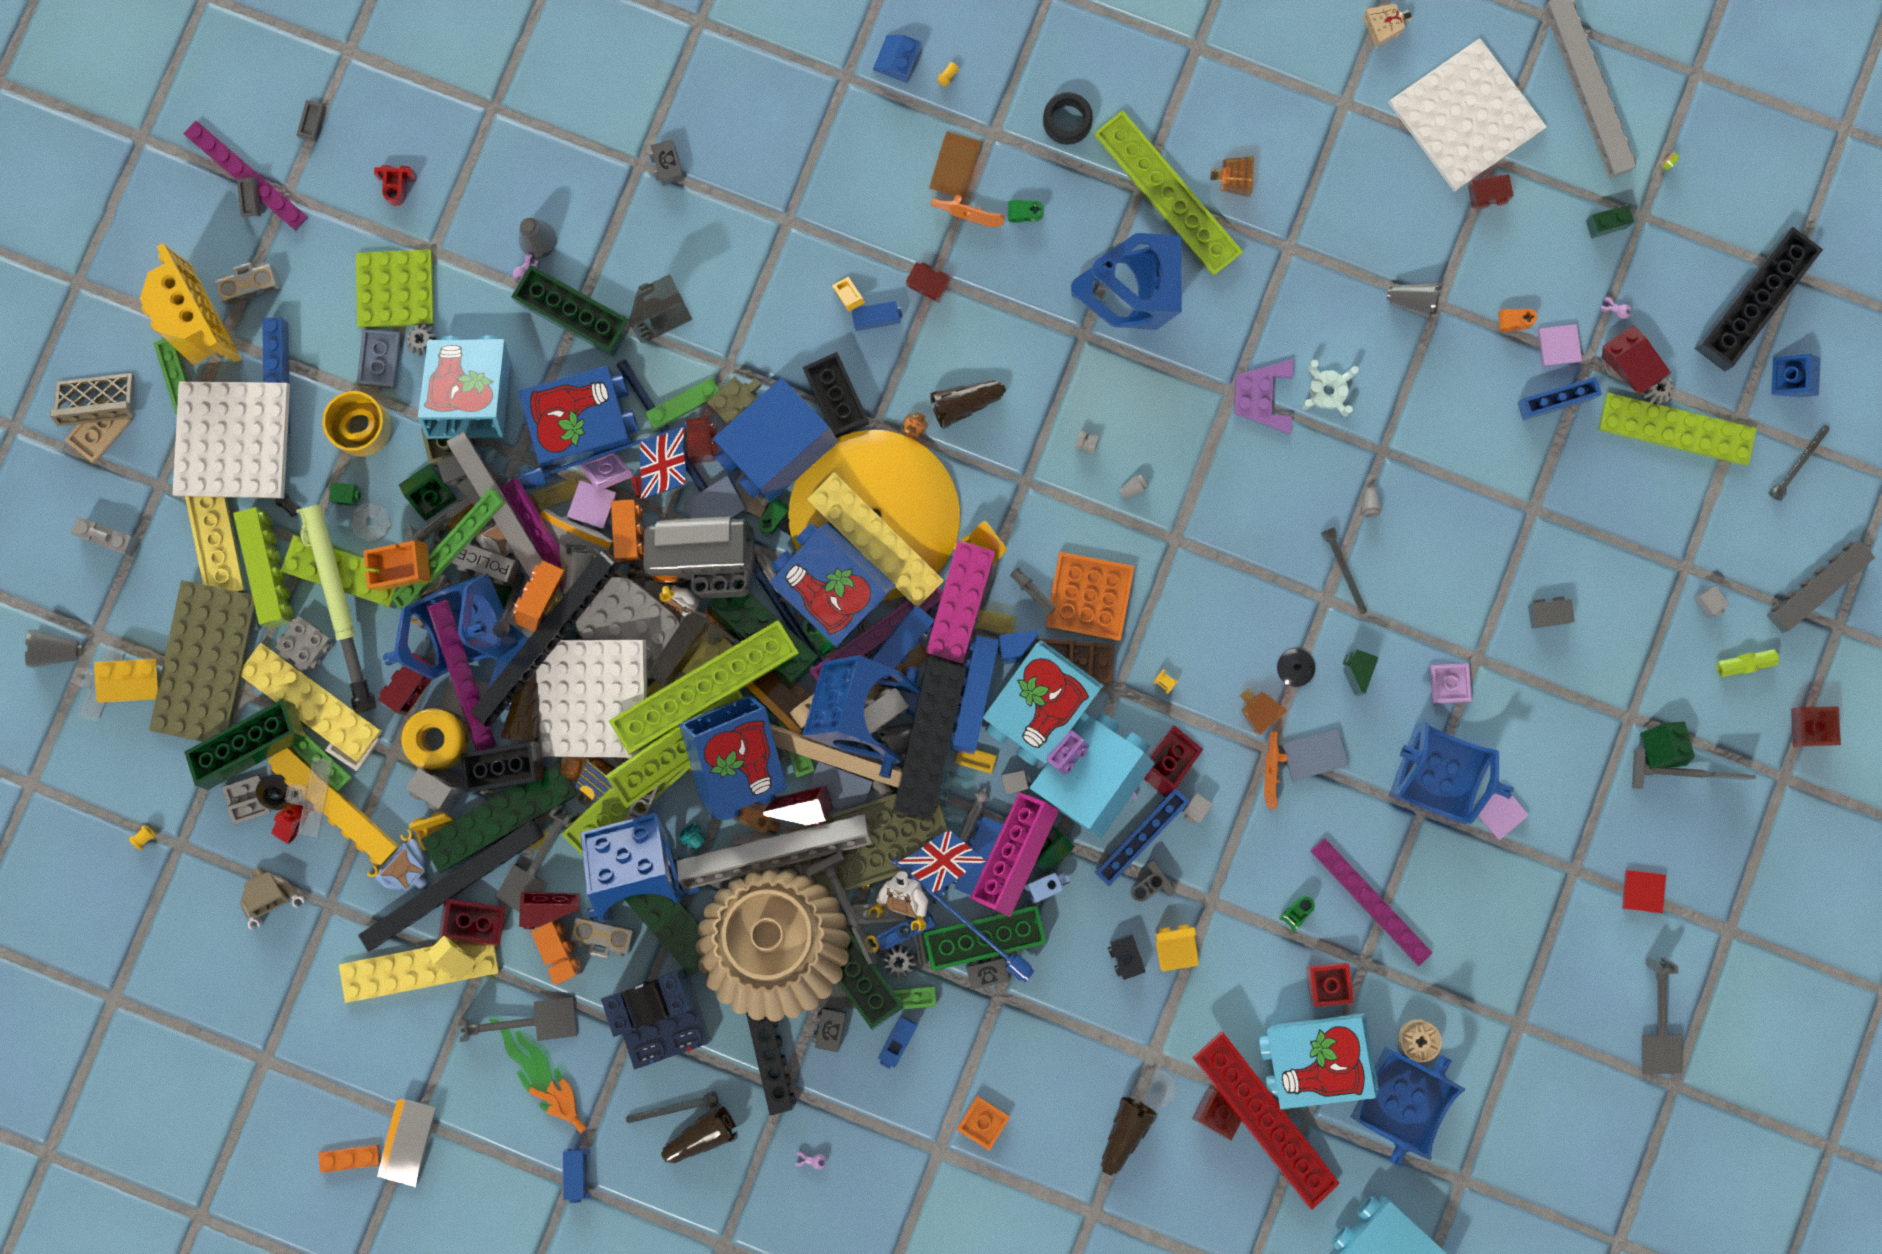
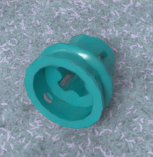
M696 821L685 827L677 837L678 840H682L683 845L687 843L693 850L699 848L706 840L700 832L701 827L697 826Z

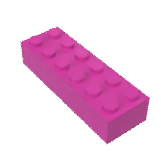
M958 540L926 653L959 663L964 662L995 550Z
M1020 792L1018 793L970 899L1011 917L1058 815L1059 810L1039 799Z

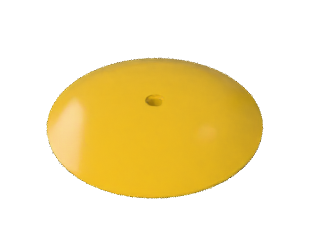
M863 430L843 435L837 438L838 443L795 481L791 492L788 516L790 519L791 538L796 551L802 547L796 538L810 523L819 528L829 522L807 499L834 472L872 510L879 511L880 518L937 574L946 564L954 549L952 546L956 543L960 526V506L954 483L940 460L925 446L907 436L883 430ZM894 587L882 601L897 599L904 595Z

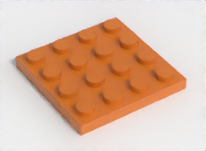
M1059 552L1050 601L1056 609L1053 613L1047 614L1045 627L1120 642L1135 566Z

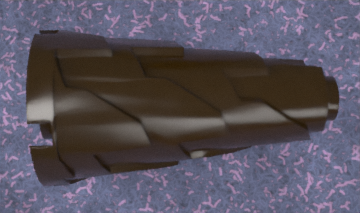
M992 380L930 393L931 404L935 403L933 408L935 417L940 427L945 429L971 416L972 413L985 408L989 404L1001 400V397L1006 393L1003 382Z
M536 672L512 700L504 729L501 733V739H506L508 734V739L534 742L535 737V742H540L539 698Z
M1123 1096L1120 1100V1105L1113 1120L1114 1125L1102 1156V1171L1111 1176L1113 1173L1117 1174L1122 1169L1130 1154H1133L1140 1140L1144 1139L1158 1116L1153 1109L1142 1102L1139 1104L1135 1103L1136 1099Z
M721 1104L715 1105L710 1111L687 1127L680 1135L665 1144L666 1146L663 1147L661 1152L663 1160L670 1163L674 1162L675 1164L688 1157L735 1141L738 1138V1131L734 1133L732 1131V1128L736 1127L728 1110L724 1106L721 1107Z

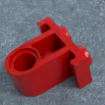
M381 165V167H374V175L378 180H383V197L392 206L402 205L406 198L407 178H410L412 182H416L417 174L408 166L392 168L389 165ZM392 192H398L394 198H390Z
M295 800L275 815L274 821L276 823L271 834L289 845L296 838L305 818L310 816L312 809L308 808L304 803Z

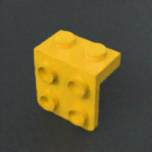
M986 521L980 523L968 536L961 539L964 542L995 550L992 565L1007 552L1003 542ZM957 542L952 546L954 549L956 548Z
M443 811L436 812L427 819L424 817L414 819L413 823L409 824V828L416 832L419 846L423 851H426L421 839L454 821V818Z
M1184 924L1179 925L1178 929L1170 930V927L1160 928L1158 929L1159 932L1154 933L1159 965L1162 971L1194 967L1199 964L1194 927Z

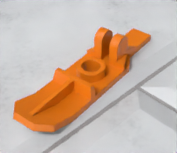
M956 195L953 201H940L934 198L931 200V206L946 210L953 216L988 227H999L1004 224L1005 217L1001 214L982 211L980 206L978 209H975L968 205H962V197L960 195Z
M1270 732L1269 751L1266 756L1264 797L1269 809H1277L1278 805L1276 798V783H1280L1277 780L1279 773L1278 762L1287 761L1286 754H1279L1277 746L1278 732Z

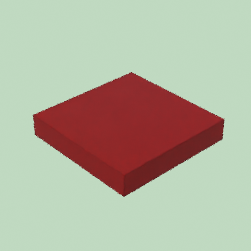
M1625 870L1622 909L1663 913L1666 875Z

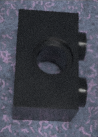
M1132 934L1109 942L1111 946L1108 947L1111 958L1115 957L1117 962L1114 968L1118 977L1121 976L1123 980L1146 972ZM1124 952H1128L1131 955L1128 963H1123L1120 959Z

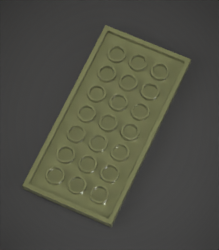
M181 580L149 731L203 742L231 727L241 672L255 614V605L251 594Z
M896 794L828 815L825 822L820 825L865 814L870 827L872 844L842 851V853H845L847 860L835 866L838 873L837 877L844 892L896 876L898 872L903 871L896 864H891L896 857L900 861L917 852L936 836L948 831L938 796L933 818L930 822L893 814L892 809ZM799 824L787 828V832L791 833L800 829L815 827L816 825ZM834 854L797 862L799 874H808L807 868ZM825 873L813 877L815 884L821 883L828 888L829 897L837 895Z

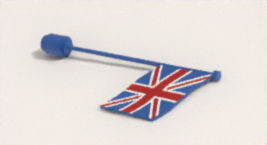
M684 422L681 426L549 471L546 468L542 469L541 466H537L523 471L519 476L524 489H532L547 484L549 474L641 443L639 462L642 478L641 500L685 485L684 428L685 430L689 428L687 422Z
M951 830L946 831L933 838L917 852L900 861L897 857L892 861L891 864H896L913 880L918 881L922 888L1007 959L1005 969L1015 978L1025 983L1034 973L1032 965L1019 954L1016 956L1012 954L1009 957L934 893L953 883L972 867L986 862L983 857Z

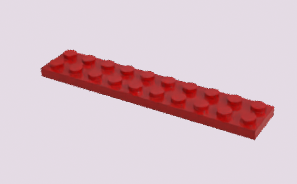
M1219 1032L1192 1057L1309 1209L1313 1210L1340 1182L1285 1111L1280 1109L1278 1102L1224 1032Z

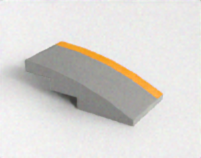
M548 509L542 510L541 518L559 548L560 545L565 547L567 543L581 544L587 546V550L592 551V548H595L599 553L605 550L610 554L613 545L611 539L586 524L579 525L567 516L560 517Z
M400 1097L397 1099L385 1141L378 1177L414 1187L417 1185L426 1148L430 1142L436 1107Z

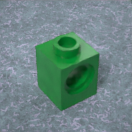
M331 483L329 502L337 505L357 506V501H360L361 491L358 486L354 484Z

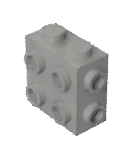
M298 616L290 622L287 632L278 638V644L275 648L280 651L278 654L287 660L291 658L295 661L294 666L298 669L312 671L320 665V659L324 653L327 654L331 650L334 639L305 618Z

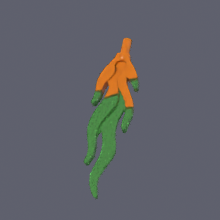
M493 1018L489 1019L491 1023L501 1022ZM509 1029L500 1030L507 1054L519 1063L530 1077L532 1084L529 1083L521 1071L517 1072L524 1088L533 1096L551 1104L540 1103V1108L552 1116L562 1118L568 1123L571 1122L580 1134L587 1128L577 1117L578 1113L573 1089L563 1078L559 1069H554V1074L562 1091L556 1087L553 1081L550 1067L544 1054L524 1039L520 1030L516 1031L517 1040L530 1053L531 1058L519 1050Z

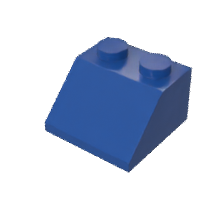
M887 35L873 70L908 83L921 52V41L905 35Z
M1811 353L1773 357L1772 395L1791 397L1819 396V357Z
M1038 630L999 635L1001 661H1005L1006 664L1017 663L1018 659H1021L1037 638Z

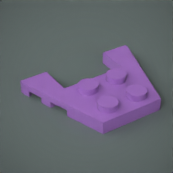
M1294 360L1236 375L1234 414L1256 423H1262L1272 429L1283 431L1285 434H1291L1292 416L1272 415L1273 378L1293 377Z

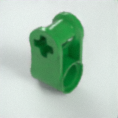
M1036 200L1008 201V221L1013 223L1040 221L1044 215L1043 205ZM1033 208H1037V214H1033Z
M775 498L768 505L765 513L759 520L760 531L764 535H772L788 512L789 506ZM771 522V528L767 527L765 529L764 523L768 524Z
M807 620L803 625V631L812 641V644L824 655L834 645L816 627L815 633L812 631L808 633V624L811 623Z
M1304 895L1298 897L1280 915L1279 920L1286 922L1291 927V931L1295 932L1315 909L1313 899ZM1306 899L1309 901L1310 906L1307 910H1302L1300 903Z

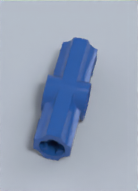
M929 910L926 911V917H923V920L926 922V928L922 931H918L919 925L916 930L911 929V923L917 920V918H911L876 935L877 942L882 951L935 927V921ZM904 925L910 928L908 936H904L901 932Z

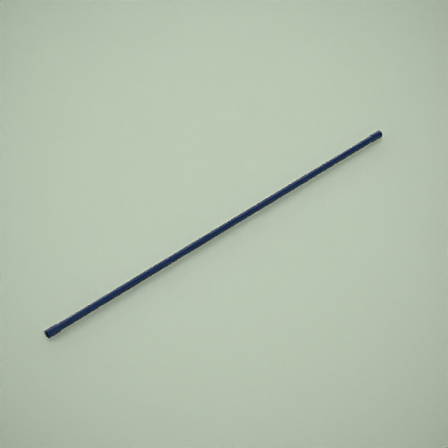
M624 359L618 362L616 366L629 382L646 410L649 411L656 406L635 376V372L627 360ZM667 424L659 428L661 432L670 429ZM684 451L686 471L699 491L702 492L708 486ZM755 559L754 575L785 623L802 642L818 655L785 603L780 602L779 599L781 597L769 583L770 581ZM818 655L817 664H816L815 666H817L818 664H820V663L822 662V660L820 659L819 655ZM865 744L869 751L879 753L870 745Z

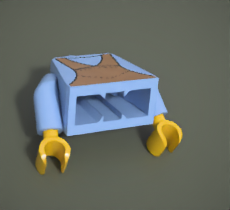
M407 830L409 832L407 839H405L404 835H400L402 840L408 842L407 844L403 843L381 868L372 865L375 869L374 874L369 871L367 872L368 876L376 877V880L387 889L408 890L414 884L422 890L428 883V880L422 876L425 871L424 865L426 862L423 850L414 839V833L410 830Z

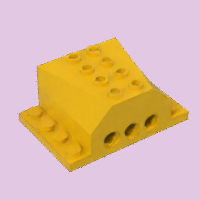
M162 243L156 246L160 252L157 255L163 264L148 272L140 296L143 304L141 308L145 315L150 317L152 329L156 333L161 334L193 365L217 352L221 356L224 355L227 360L230 359L235 363L241 361L242 358L192 265L166 244Z

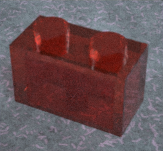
M1509 174L1472 180L1468 185L1472 208L1484 209L1491 204L1502 206L1508 204L1514 196Z
M916 262L906 280V286L940 303L950 285L948 275L941 271L937 273L931 270L932 267L924 262L921 264Z

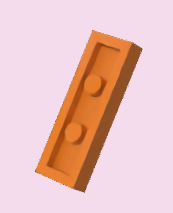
M379 1144L318 1153L320 1173L376 1166L381 1163Z

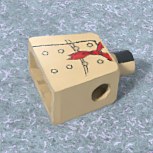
M1396 4L1366 9L1363 15L1375 48H1379L1400 36L1405 29L1404 23L1412 20L1410 11L1399 12Z

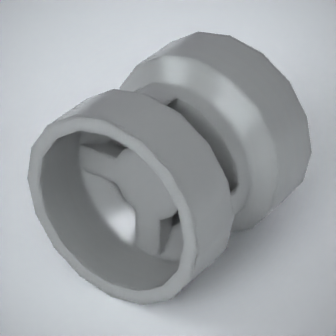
M1080 430L1075 449H1084L1088 453L1093 454L1098 436L1094 434L1087 435L1086 432Z

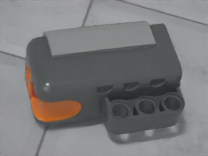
M731 516L657 521L656 524L648 526L644 532V570L657 583L691 582L692 590L703 599L746 596L751 590V578H754L755 574L754 530L746 519H734ZM744 582V586L741 589H736L739 583ZM725 583V587L722 590H718V586ZM706 584V588L703 591H699V587Z

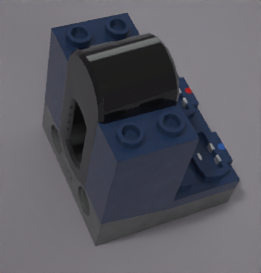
M684 968L601 998L613 1037L623 1035L634 1070L711 1042L690 976Z

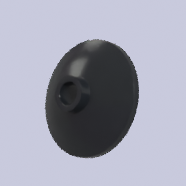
M1290 649L1280 656L1277 662V673L1285 684L1292 687H1300L1309 683L1313 678L1315 662L1308 652L1302 649ZM1295 664L1300 665L1301 668L1299 671H1296L1294 669Z
M269 775L262 778L257 784L256 798L267 809L282 810L294 801L296 796L295 787L291 788L284 782L285 778L281 775ZM271 794H277L278 797H273Z

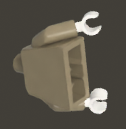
M256 868L251 872L253 879L244 885L245 891L243 892L240 905L246 918L250 920L248 922L249 929L253 930L255 929L253 921L257 923L258 927H261L263 921L259 917L290 902L289 898L293 899L292 905L295 908H299L296 904V899H300L302 903H305V898L297 896V891L286 879L279 875H273L270 872L264 873L263 868Z

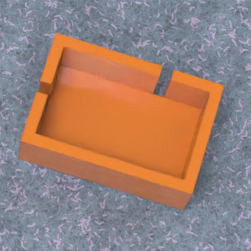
M635 500L611 501L614 558L619 563L643 562L644 545H642L641 538H644V527L640 523V519H643V508Z
M413 540L399 543V545L393 544L363 551L365 568L379 570V573L365 572L367 589L383 591L431 581L427 543Z
M543 560L540 566H535L530 582L527 581L523 589L522 599L518 598L514 606V623L533 632L537 630L543 619L541 614L546 613L561 584L564 570Z
M559 920L552 921L530 931L545 966L550 963L553 965L547 971L554 986L582 973V963L579 958H575L573 953L575 948L572 941L567 940L565 935L567 930L563 922L560 923Z

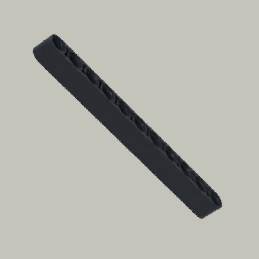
M604 550L598 553L473 707L471 714L485 727L492 725L617 572L620 563L607 551Z
M535 820L529 821L361 932L358 937L367 952L385 943L442 905L447 898H453L544 837L543 832Z

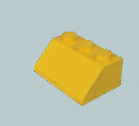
M156 659L94 662L97 703L156 700L158 691Z

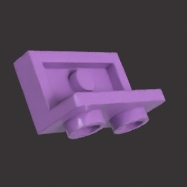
M1071 730L1046 760L1065 775L1074 768L1078 759L1087 753L1090 745Z

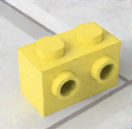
M445 936L427 952L432 959L430 963L435 968H442L449 977L454 976L459 980L476 964V961L467 950Z

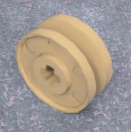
M1421 1019L1411 1020L1401 1027L1398 1034V1046L1401 1052L1413 1061L1428 1062L1434 1059L1440 1052L1442 1046L1441 1035L1438 1029L1427 1021ZM1416 1039H1423V1042L1416 1043Z

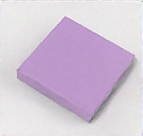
M1577 324L1540 328L1537 330L1543 367L1582 362Z
M615 452L580 464V470L598 491L632 477L630 469Z
M579 481L567 517L604 529L611 512V501L615 500L617 493L607 489L598 491L592 484Z
M1469 663L1429 666L1432 704L1472 702Z
M1496 793L1492 795L1478 815L1497 840L1503 838L1529 816L1513 796L1507 799Z

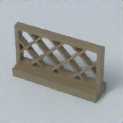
M128 373L56 382L54 410L50 411V417L57 426L134 418V411L132 409L133 374ZM127 380V384L123 388L117 386L121 381ZM102 383H109L103 391L98 388ZM84 385H90L91 387L84 393L79 390ZM63 387H71V388H72V389H71L68 393H66L65 395L62 394V388H63ZM113 388H116L118 392L114 396L110 397L107 395ZM97 390L99 394L93 400L90 399L88 396ZM78 392L81 396L72 402L69 398ZM123 394L126 396V401L116 402ZM103 397L108 399L105 404H97ZM84 399L89 401L86 406H78ZM66 401L70 403L67 408L60 409V406Z

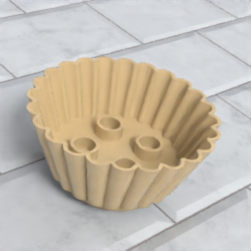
M773 868L766 869L762 873L750 872L744 876V879L741 877L733 878L729 881L728 889L723 888L716 892L714 897L715 903H710L704 910L706 920L699 923L698 934L701 936V939L696 943V951L702 956L698 965L700 971L707 974L706 985L711 990H717V998L721 1003H731V1008L735 1013L745 1014L748 1012V1015L754 1020H761L766 1016L769 1020L776 1022L780 1021L784 1015L789 1018H796L800 1016L803 1009L813 1010L817 1007L819 998L825 999L831 995L832 984H836L842 979L843 972L841 967L847 964L849 960V955L845 948L850 944V935L844 930L847 926V918L839 912V901L834 897L828 896L829 891L824 884H815L813 877L806 873L798 876L797 872L792 868H785L782 871Z

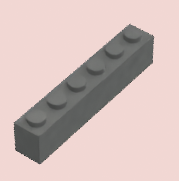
M1860 540L1846 543L1842 547V552L1839 554L1835 553L1827 560L1828 564L1825 566L1821 565L1814 570L1813 573L1815 575L1810 579L1809 577L1805 578L1799 583L1800 587L1796 591L1794 589L1784 596L1786 599L1782 603L1777 602L1770 608L1772 611L1767 616L1782 633L1794 628L1875 559V556Z

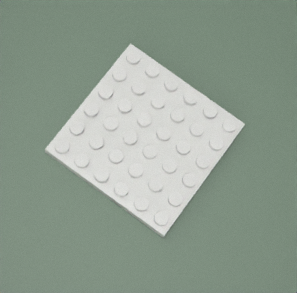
M1480 38L1388 102L1454 192L1546 129V125Z
M179 382L173 496L284 499L290 384Z
M561 640L536 670L540 742L543 756L632 758L645 749L648 744L629 755L609 720L647 698L646 640Z

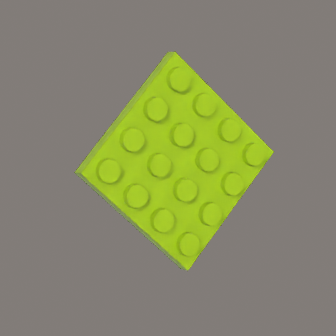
M431 249L356 253L357 327L359 329L422 326L423 324L434 325L433 251Z

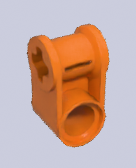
M1504 309L1498 311L1499 329L1503 332L1529 329L1537 320V313L1532 309Z

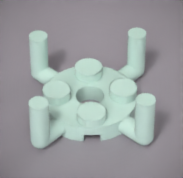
M1312 360L1308 365V370L1314 377L1310 384V399H1307L1302 404V409L1308 410L1314 405L1325 409L1337 408L1344 417H1347L1353 411L1352 406L1348 405L1345 407L1343 404L1349 392L1347 381L1359 371L1358 367L1353 366L1342 376L1333 370L1320 373L1316 368L1318 361ZM1324 386H1331L1333 388V394H1325L1323 390Z

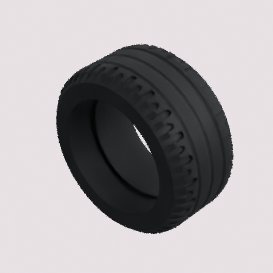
M1063 92L1055 95L1047 103L1043 114V126L1047 135L1053 141L1065 145L1076 144L1088 135L1093 120L1090 104L1081 95L1073 92ZM1071 106L1081 112L1084 122L1081 127L1074 131H1063L1053 123L1052 114L1060 107Z

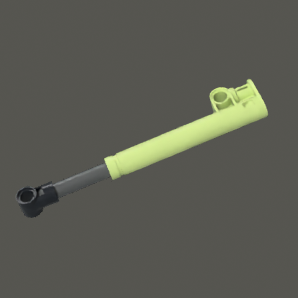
M321 504L298 509L296 513H300L303 524L301 525L302 530L300 532L301 540L304 546L312 547L336 640H340L351 679L349 685L353 695L351 698L352 708L357 714L376 708V700L374 695L369 692L367 680L363 678L353 636H356L352 627L351 615Z

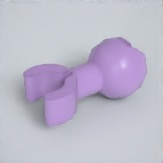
M527 253L524 264L513 270V278L515 280L521 281L530 265L535 267L539 264L537 259L530 262L532 254Z
M1606 297L1604 302L1609 303V307L1602 306L1600 309L1603 312H1616L1620 319H1627L1632 314V309L1629 305H1616L1609 297Z
M802 1151L796 1153V1155H800L805 1159L802 1162H796V1166L811 1164L818 1170L826 1166V1158L822 1154H816L811 1157Z

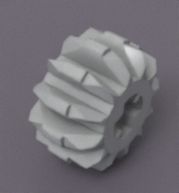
M425 324L421 328L415 325L414 331L412 329L408 330L411 335L405 336V339L408 340L405 345L410 348L409 351L412 354L416 353L418 357H421L423 353L426 356L427 340H435L438 336L433 333L434 330L431 327L427 329ZM419 339H424V342L421 343Z
M1664 378L1648 389L1643 398L1650 397L1649 403L1656 401L1658 405L1662 401L1668 402L1669 397L1674 395L1672 389L1675 388V385L1670 384L1673 378Z
M902 945L899 946V952L893 946L891 947L893 955L889 951L885 953L890 959L883 958V962L889 963V965L884 966V970L892 969L888 974L889 976H892L894 971L897 972L896 979H899L900 972L906 978L907 973L905 970L910 973L913 972V969L908 965H916V962L909 961L915 955L907 956L910 949L907 948L905 952H902ZM896 957L904 959L902 967L895 966Z

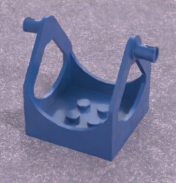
M1148 233L1133 234L1097 259L1090 269L1075 278L1071 283V295L1079 299L1112 327L1157 330L1182 312L1181 236ZM1139 244L1149 245L1143 249L1131 251ZM1117 263L1126 264L1133 272L1138 284V296L1115 277V265ZM1095 279H1098L1133 308L1129 316L1118 317L1093 295V281Z
M486 573L423 594L403 607L400 614L395 651L383 655V660L389 659V661L384 663L389 666L399 662L402 666L430 679L438 678L449 672L427 609L428 606L447 600L468 663L488 657L494 660L501 658L518 645L511 625L505 621L507 616L489 574ZM411 615H415L424 624L431 637L435 651L434 667L413 657L408 647Z
M860 655L823 662L802 736L845 752L882 760L879 776L891 778L893 766L896 763H901V758L883 744L875 741L869 733L864 716L865 701L874 684L892 689L896 688L897 690L909 693H920V687L916 685L920 670L908 667L905 676L898 670ZM890 674L899 683L882 680L880 678ZM837 740L861 742L870 745L879 753L838 743Z
M1422 722L1415 724L1408 745L1404 744L1401 749L1400 757L1403 758L1388 796L1456 823L1472 824L1492 795L1496 793L1510 799L1512 796L1510 792L1514 791V787L1499 782L1498 750L1458 739L1430 726L1429 723ZM1490 765V780L1486 791L1473 809L1478 788Z
M657 812L581 832L586 890L593 908H588L590 920L599 918L600 922L612 921L613 911L611 905L629 896L658 894L672 899L674 903L685 902L686 895L700 892V886L684 890L678 881V871L671 845ZM666 851H667V855H668V858H669V862H670V866H671V869H672V873H673V876H674L676 891H675V889H674V887H673V884H672V880H671V876H670V872H669V867H668V862H667Z
M1387 1047L1384 1048L1375 1066L1379 1093L1376 1098L1358 1100L1350 1117L1395 1143V1148L1388 1161L1401 1166L1406 1152L1409 1153V1151L1431 1161L1432 1147L1440 1124L1455 1099L1465 1091L1464 1087L1446 1078L1445 1073L1452 1060L1440 1054L1434 1069L1430 1070Z

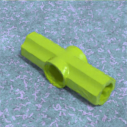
M1775 649L1759 653H1747L1736 656V658L1716 662V670L1720 678L1740 673L1741 675L1759 671L1762 668L1779 665V656Z

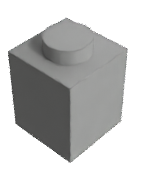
M1717 586L1710 587L1694 597L1706 617L1721 615L1725 612L1724 608L1729 605Z
M1024 770L1001 775L1005 795L1029 789L1028 785H1031L1029 773L1025 774Z
M1195 793L1182 813L1185 814L1184 818L1190 823H1200L1213 804L1198 793Z

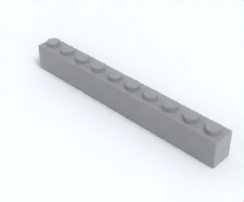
M1548 1L1543 8L1609 180L1630 173L1636 168V158L1631 154L1629 140L1622 131V122L1617 118L1615 104L1610 100L1609 89L1604 84L1602 71L1596 64V55L1591 51L1589 37L1582 28L1583 22L1577 15L1575 1Z
M865 814L857 815L852 818L836 820L832 823L816 825L815 827L800 829L795 832L780 834L751 843H743L738 846L723 848L694 857H686L677 861L678 881L682 888L687 890L744 876L750 872H761L766 869H773L870 845L872 840L869 823Z

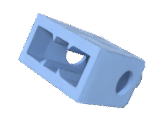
M1066 872L1060 875L1051 873L1025 884L1023 890L1029 904L1036 903L1063 891L1062 886L1070 883ZM1048 882H1050V884H1051V888H1050V889H1049L1048 886H1047V883H1048Z

